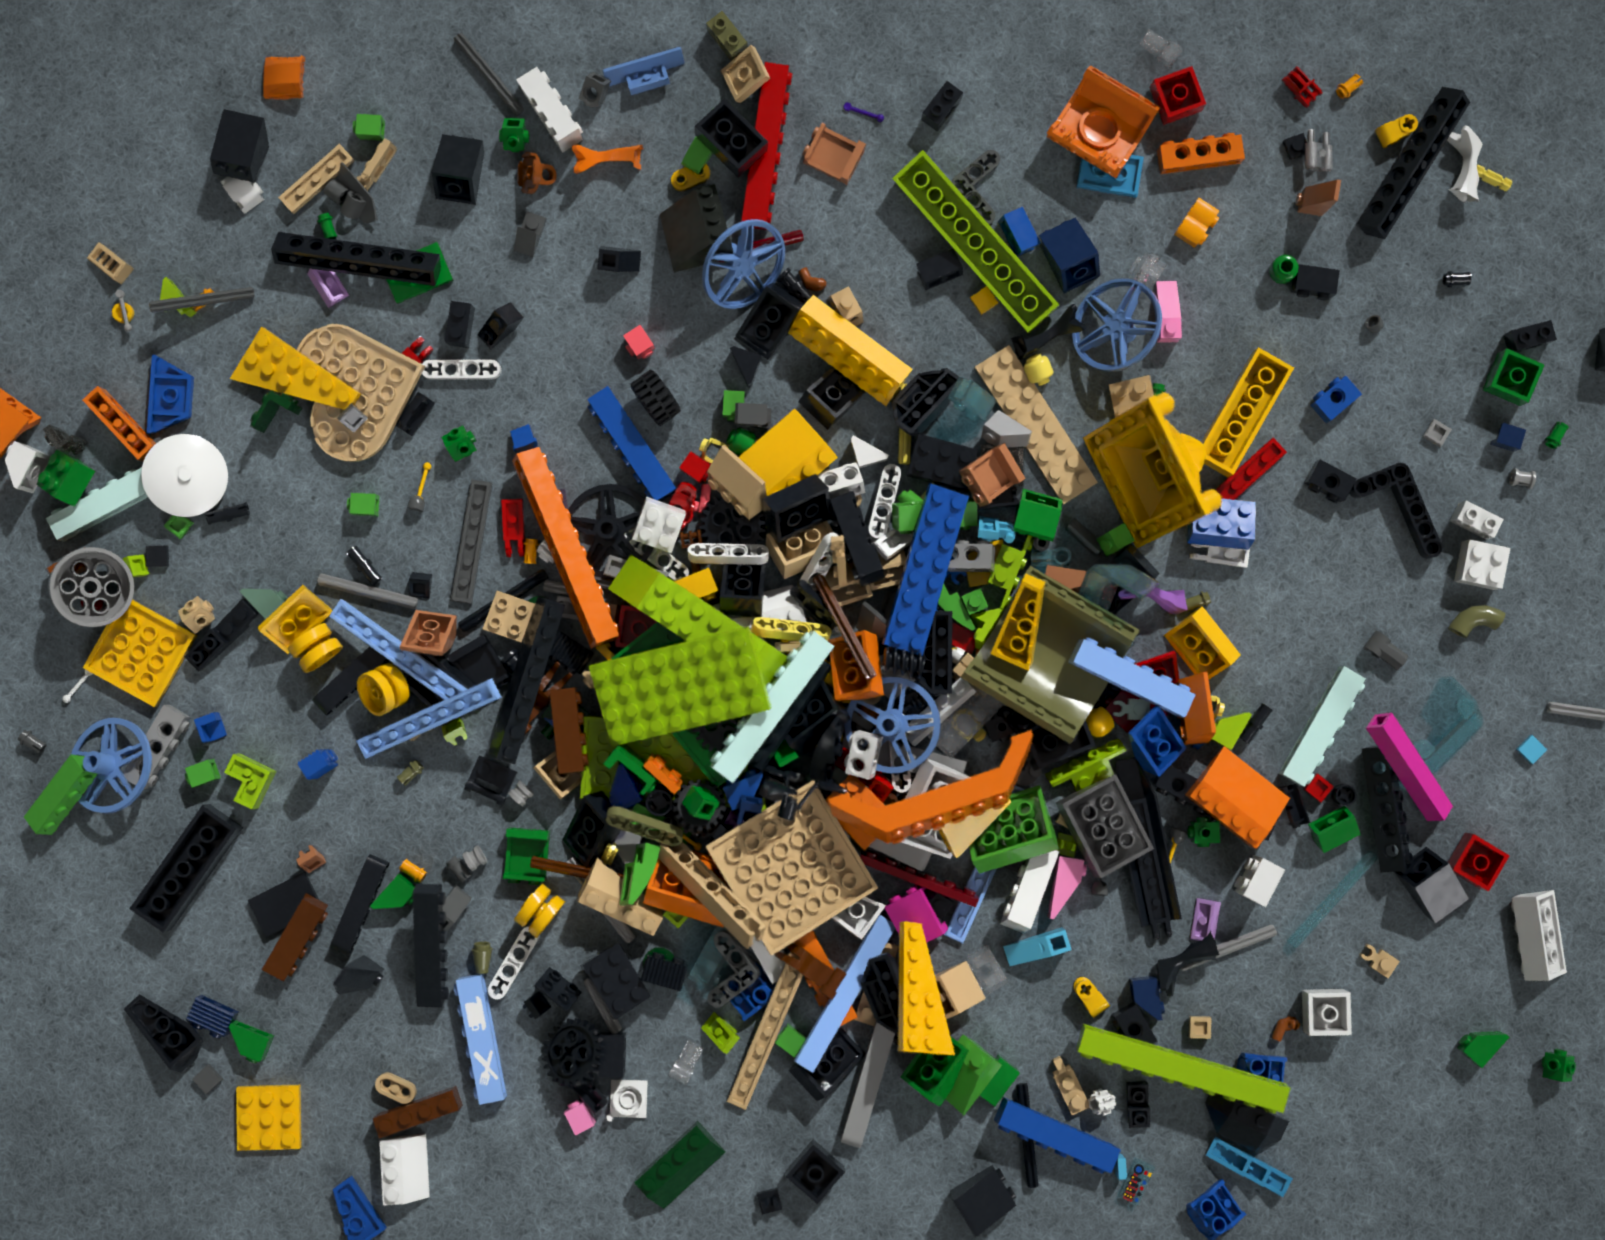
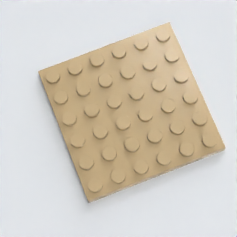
M814 780L796 790L798 794L793 797L798 799V804L813 786ZM818 788L808 797L801 810H796L793 820H786L777 816L781 799L705 846L732 892L766 926L761 940L771 956L878 889L837 818L832 816L830 807Z

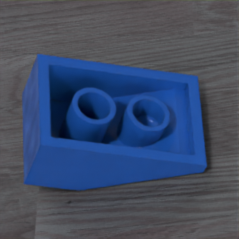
M1157 704L1128 733L1134 756L1143 770L1158 777L1187 749Z

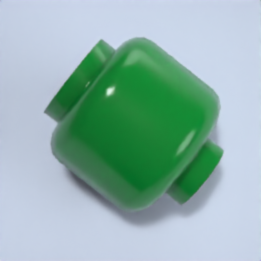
M1290 255L1277 257L1269 267L1271 279L1279 284L1290 282L1298 273V262Z
M739 427L736 430L732 429L726 444H728L729 450L740 456L755 443L756 436L748 430Z

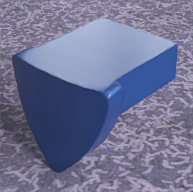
M529 424L510 431L514 443L513 450L516 454L538 447L537 439L534 438Z

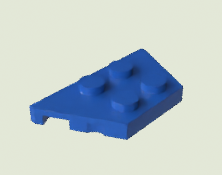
M152 355L146 432L148 434H154L191 418L194 377L156 355Z

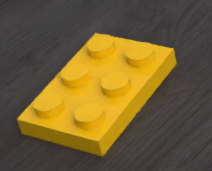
M302 585L257 628L285 653L289 654L288 647L305 632L320 625L332 613V609L307 587Z

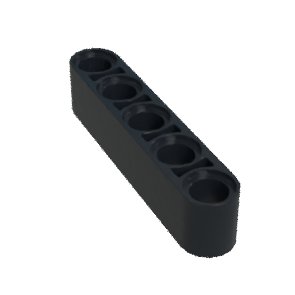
M369 646L325 686L312 701L326 716L331 714L334 707L337 708L348 698V694H353L357 690V680L360 675L374 670L389 660Z
M371 854L367 857L333 936L330 949L347 956L352 954L354 950L352 947L357 943L362 931L360 928L365 924L370 912L368 909L376 898L377 888L381 886L386 874L385 869L389 867L390 862Z

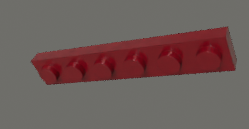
M861 851L860 858L864 865L973 907L977 906L979 898L975 895L976 892L969 888L959 889L951 881L945 880L941 882L936 880L937 877L930 873L923 875L918 873L916 868L909 865L905 867L897 865L898 862L891 858L881 859L873 851Z

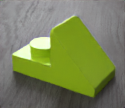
M167 277L163 279L160 300L184 297L172 280ZM192 307L177 309L181 315L186 314L190 318L197 313Z
M997 608L971 615L974 626L978 627L974 634L975 648L979 650L982 648L1003 615L1002 609Z
M715 1012L712 1013L701 1027L725 1054H728L740 1039L736 1034L738 1031Z

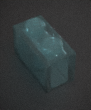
M962 377L958 378L948 396V399L954 403L953 407L959 411L966 412L965 416L973 421L977 419L986 421L997 400L974 381Z

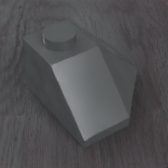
M864 601L856 628L859 631L866 630L876 634L878 647L886 646L882 644L888 621Z

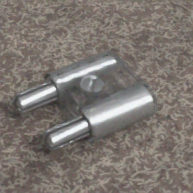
M1314 129L1307 130L1305 169L1319 172H1331L1333 170L1332 145H1330L1329 132L1322 133V143L1315 142Z

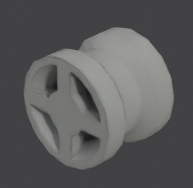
M520 780L516 783L515 789H511L508 792L511 798L522 807L526 804V800L534 795L533 791Z
M478 845L473 847L472 851L463 853V858L471 871L476 870L479 865L488 863L486 856Z

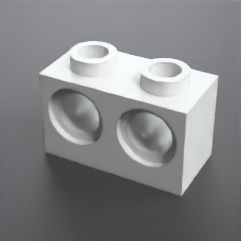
M857 462L845 464L832 470H825L818 475L829 487L830 499L854 491L855 496L866 493Z
M1468 501L1458 503L1450 522L1487 540L1495 538L1504 519Z
M861 730L854 732L850 736L848 746L851 748L844 762V767H846L845 773L868 780L875 777L883 736ZM862 739L868 742L867 749L861 746ZM857 759L863 762V769L857 767Z

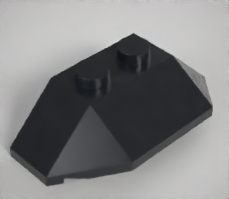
M948 368L918 373L891 401L895 425L910 436L922 433L949 405L963 379Z
M935 611L922 659L926 656L922 677L918 679L917 672L913 675V678L930 694H952V611Z
M887 952L868 960L861 985L876 1022L898 1036L899 962Z
M1215 1093L1214 1096L1208 1095L1205 1105L1216 1133L1254 1152L1280 1141L1289 1124L1288 1120L1267 1112L1258 1105H1256V1108L1243 1104L1244 1101L1238 1099L1235 1102L1223 1098V1095Z

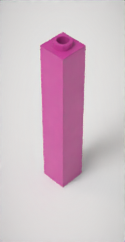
M1393 713L1375 714L1366 727L1374 742L1427 821H1444L1453 807Z

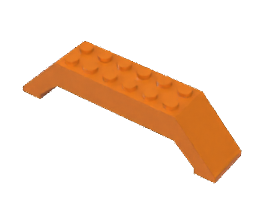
M1030 730L1011 737L1010 748L999 768L878 809L850 797L848 792L829 799L832 816L887 844L891 842L892 844H898L904 841L906 837L921 836L926 830H939L947 823L953 822L955 824L962 822L967 816L973 815V817L984 814L985 810L991 808L993 810L1000 809L1005 806V803H1008L1030 752L1033 734Z

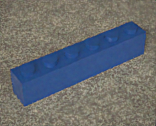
M607 386L588 398L587 400L590 403L587 406L594 417L596 415L599 416L602 422L598 424L605 434L607 432L611 434L613 439L610 442L616 451L621 449L624 454L621 457L627 467H633L635 473L632 475L638 484L643 483L647 488L644 491L646 496L661 502L673 494L677 488L610 388Z
M1003 1097L994 1118L1000 1130L1010 1133L1011 1130L1017 1132V1137L1025 1141H1029V1138L1033 1139L1039 1147L1047 1149L1049 1146L1055 1149L1054 1152L1065 1158L1067 1155L1074 1157L1073 1161L1083 1166H1085V1163L1093 1165L1092 1169L1102 1174L1104 1171L1112 1173L1121 1149L1111 1143Z

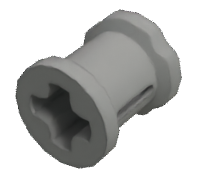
M1517 468L1511 470L1509 485L1526 486L1527 489L1534 487L1536 482L1535 471L1524 472L1519 471Z

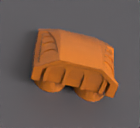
M303 55L300 57L265 58L264 99L287 100L303 98L302 84H304L305 57Z

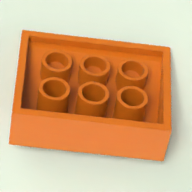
M1225 746L1221 748L1185 794L1233 834L1255 849L1258 848L1269 834L1290 799Z
M691 850L730 889L712 857ZM658 859L649 880L643 904L724 927Z

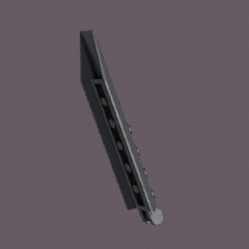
M1135 757L1116 761V775L1154 847L1153 850L1128 863L1141 927L1151 925L1153 938L1158 940L1160 933L1157 923L1164 922L1165 935L1167 938L1172 937L1170 921L1180 920L1182 916L1157 796Z

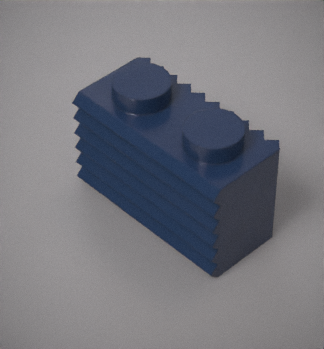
M200 995L195 998L186 1020L191 1022L195 1029L202 1030L204 1028L210 1031L209 1034L211 1036L221 1038V1036L229 1035L230 1023L236 1020L239 1011L204 995Z

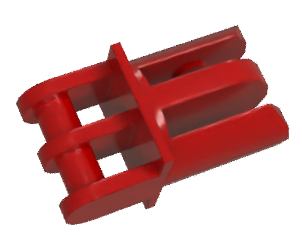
M1298 66L1282 79V82L1296 96L1294 99H1297L1306 108L1309 107L1311 101L1314 102L1317 96L1323 94L1322 90L1314 82L1315 79L1311 81Z

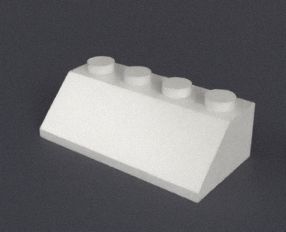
M793 585L764 592L762 617L806 622L804 610L790 596L789 591ZM720 603L714 604L713 607L720 611ZM727 616L742 627L749 626L750 631L753 620L756 618Z
M1554 890L1520 894L1512 897L1511 907L1516 920L1514 927L1518 933V951L1522 959L1521 972L1524 974L1525 981H1549L1567 973Z

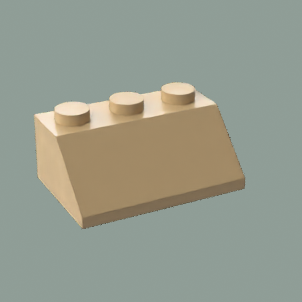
M723 445L707 470L708 484L714 491L720 492L722 498L727 503L730 502L740 515H744L750 520L763 510L762 499L767 497L765 481Z

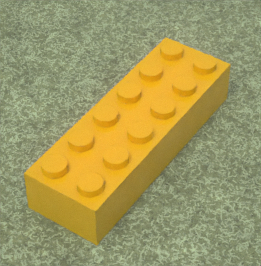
M814 295L800 309L788 332L794 339L801 342L810 351L817 354L885 406L898 393L913 370Z
M1259 347L1252 352L1201 441L1206 449L1205 465L1228 478L1234 475L1294 367Z

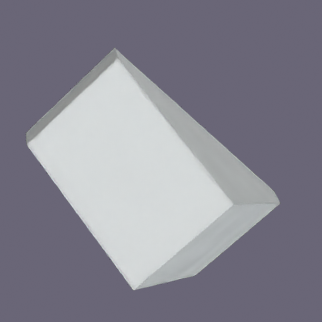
M852 436L851 445L859 469L887 461L888 454L856 436Z

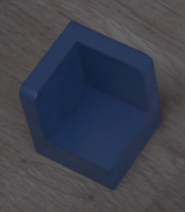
M1502 423L1497 438L1492 440L1490 445L1512 452L1520 450L1526 430Z
M741 795L736 818L737 825H741L742 821H747L761 813L763 807L762 798Z

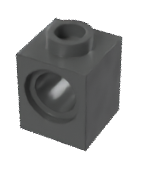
M595 72L590 73L585 78L578 99L584 101V104L589 107L597 108L603 104L611 80ZM591 87L596 89L597 96L592 93Z

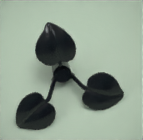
M767 765L764 769L768 773L783 776L785 779V786L770 780H765L763 786L768 796L784 794L777 816L786 820L794 819L796 810H801L802 805L816 788L841 794L848 793L845 788L838 784L818 781V783L813 784L798 804V799L793 797L797 796L798 792L789 787V778L797 779V774L789 769Z

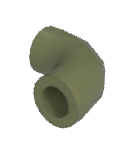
M1487 605L1471 606L1455 617L1450 623L1448 630L1460 637L1467 638L1472 629L1477 626H1487L1496 630L1502 624L1506 614L1499 609Z

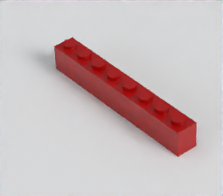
M765 62L764 66L770 79L761 86L755 129L768 141V150L749 168L742 221L758 219L771 224L772 212H769L770 204L774 205L775 192H772V186L777 185L778 172H775V166L780 165L781 152H778V145L783 144L784 133L780 131L781 125L786 124L787 113L783 111L784 105L789 103L790 93L786 92L787 85L792 83L793 73L789 72V65ZM754 226V229L766 230L763 227Z

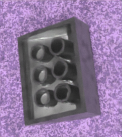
M1116 774L1056 802L1093 877L1101 879L1154 849Z

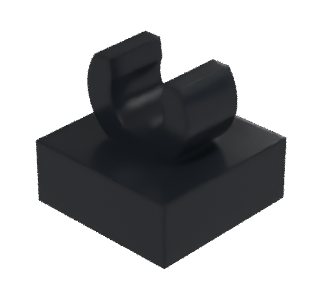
M537 991L524 1001L522 1007H527L531 1012L529 1017L536 1019L549 1010L551 1005L543 993Z
M778 1188L757 1193L762 1215L782 1210Z

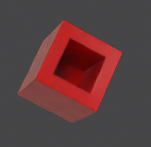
M690 451L679 469L701 484L702 481L706 482L708 480L707 470L710 464Z

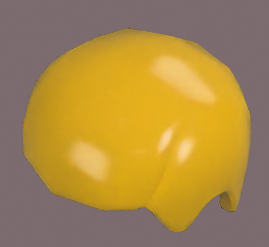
M1103 707L1092 709L1086 718L1090 733L1094 737H1103L1114 728L1113 718Z

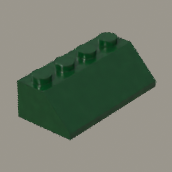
M697 1121L636 1177L634 1183L649 1200L664 1209L726 1151Z

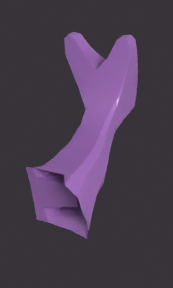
M1126 570L1119 573L1120 578L1129 584L1124 590L1119 592L1118 596L1121 599L1150 597L1169 614H1180L1188 610L1184 590L1163 591L1157 588L1152 579L1147 576Z

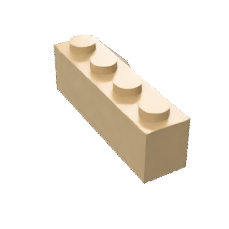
M596 858L578 893V902L654 936L663 919L662 909L643 904L645 898L643 893L632 905H619L623 879L614 870L604 865L599 858Z

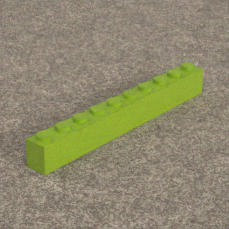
M1086 1024L1082 1025L1076 1046L1080 1056L1092 1059L1096 1057L1101 1059L1102 1063L1113 1065V1063L1120 1064L1121 1068L1128 1071L1137 1069L1145 1076L1153 1077L1157 1075L1168 1083H1174V1081L1181 1082L1182 1086L1186 1088L1203 1089L1202 1092L1213 1096L1215 1093L1223 1095V1098L1235 1102L1238 1099L1244 1101L1243 1104L1256 1108V1105L1262 1106L1265 1111L1276 1114L1277 1111L1284 1113L1291 1089L1283 1082Z

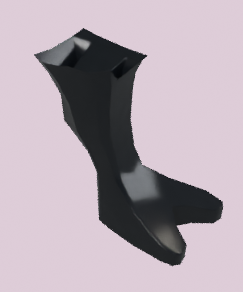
M1070 305L1047 331L1028 339L1023 338V335L1011 338L1015 354L1019 356L1018 359H1024L1059 335L1078 333L1085 330V324L1075 319L1076 305Z
M1211 931L1202 941L1191 943L1178 956L1158 960L1161 991H1166L1167 996L1174 995L1176 977L1180 968L1198 961H1217L1216 956L1219 955Z

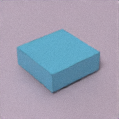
M1530 735L1516 749L1530 764H1534L1547 751L1533 735Z
M1119 1154L1115 1163V1175L1119 1180L1127 1178L1126 1158L1122 1154Z

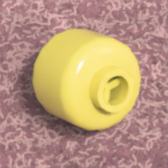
M1036 354L1026 359L1027 363L1024 365V371L1029 382L1033 384L1038 383V386L1048 383L1050 381L1049 377L1054 373L1048 357Z

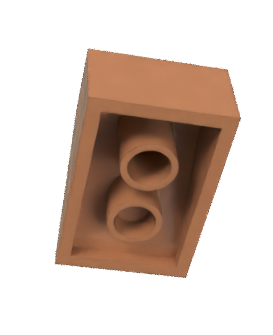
M415 610L400 645V650L442 656L452 648L456 638L457 616Z

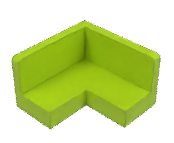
M240 753L232 755L224 773L242 781L233 801L251 810L260 807L277 772Z

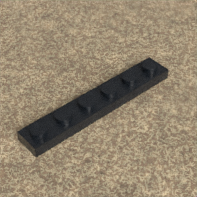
M825 661L822 662L748 763L763 772L832 669L830 664Z

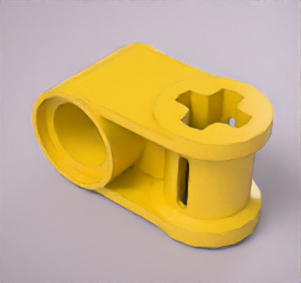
M1407 114L1375 129L1374 131L1383 149L1409 136L1416 130L1418 120L1415 116Z
M1079 977L1074 981V991L1093 1018L1110 1007L1100 991L1096 989L1088 978ZM1084 984L1086 986V992L1082 990L1081 985Z

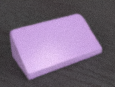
M309 269L307 275L328 308L349 296L335 272Z
M1196 899L1190 939L1202 941L1210 931L1215 939L1221 902Z

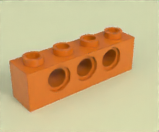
M1227 133L1217 138L1210 135L1203 137L1202 140L1195 141L1194 138H1188L1180 143L1166 141L1157 149L1160 174L1241 164L1245 159L1242 135H1235V133ZM1216 147H1222L1225 153L1221 154L1217 152ZM1196 149L1203 150L1205 156L1197 155ZM1175 152L1183 153L1185 158L1179 159Z
M97 386L83 399V402L137 460L144 462L146 455L156 443L107 390Z

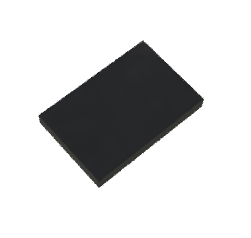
M306 872L248 900L265 937L287 927L306 893L319 900Z

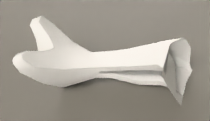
M1465 125L1461 130V134L1452 132L1447 139L1463 156L1461 173L1455 185L1448 190L1462 202H1479L1477 193L1479 182L1477 159L1483 144L1475 132Z

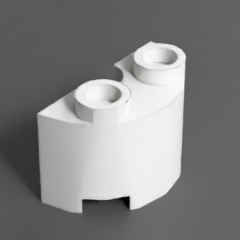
M225 177L220 181L228 195L237 203L244 214L264 200L261 196L263 190L256 182L252 184L249 181Z

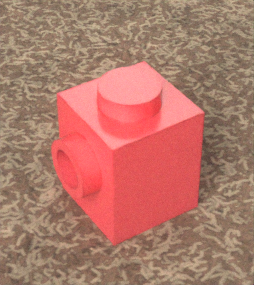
M641 325L623 335L628 343L625 347L631 357L635 355L637 359L641 357L646 359L653 354L654 344Z

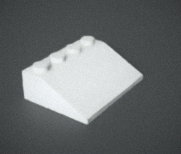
M926 759L920 765L905 799L969 778V776L941 763ZM929 829L924 831L925 833L921 836H909L902 841V843L949 859L952 857L938 830Z

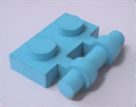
M979 516L978 538L984 541L999 540L1000 537L1007 543H1012L1015 539L1014 525L1011 522L999 521V518Z

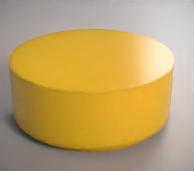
M119 302L114 305L112 316L119 323H124ZM124 302L128 322H130L134 317V310L132 306Z

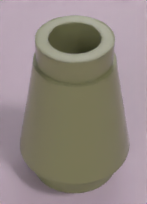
M475 942L472 948L475 969L478 974L488 973L493 949L490 947V942Z

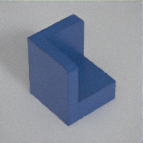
M213 712L194 719L202 743H209L227 735L219 712Z

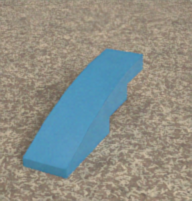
M1216 1136L1206 1154L1209 1158L1239 1175L1245 1176L1260 1186L1266 1187L1281 1197H1284L1293 1179L1289 1175Z

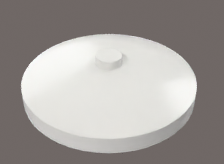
M179 434L164 438L150 449L142 465L141 477L147 496L159 509L178 517H193L211 510L221 500L228 483V470L223 456L209 441L195 435Z

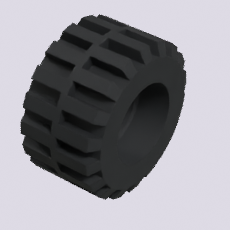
M650 369L630 383L632 391L656 424L661 426L681 412L679 404L655 371Z
M697 779L696 783H693V780L688 781L687 785L683 784L680 790L676 792L672 806L673 820L677 822V827L684 829V833L688 834V832H691L692 836L697 834L705 836L707 832L711 834L715 828L717 829L720 826L726 809V801L722 797V791L717 790L718 786L715 784L711 786L710 781L707 780L705 783H701V779ZM692 785L708 789L719 801V805L710 820L691 816L682 802Z

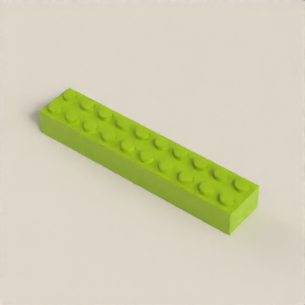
M924 150L892 178L1028 333H1031L1060 307L1059 303Z

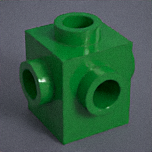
M504 118L502 129L499 130V141L503 142V149L510 150L511 152L524 151L525 145L529 143L530 139L529 130H526L525 119Z
M463 425L452 429L448 434L442 436L444 445L455 462L477 451L474 442L477 441L471 430L467 432Z
M1196 817V821H1190L1191 826L1187 828V835L1191 842L1197 843V847H1210V843H1220V823L1218 821H1209V817Z
M1554 1049V1052H1545L1542 1058V1077L1560 1082H1571L1572 1074H1574L1576 1069L1575 1056L1567 1055V1051L1561 1049Z

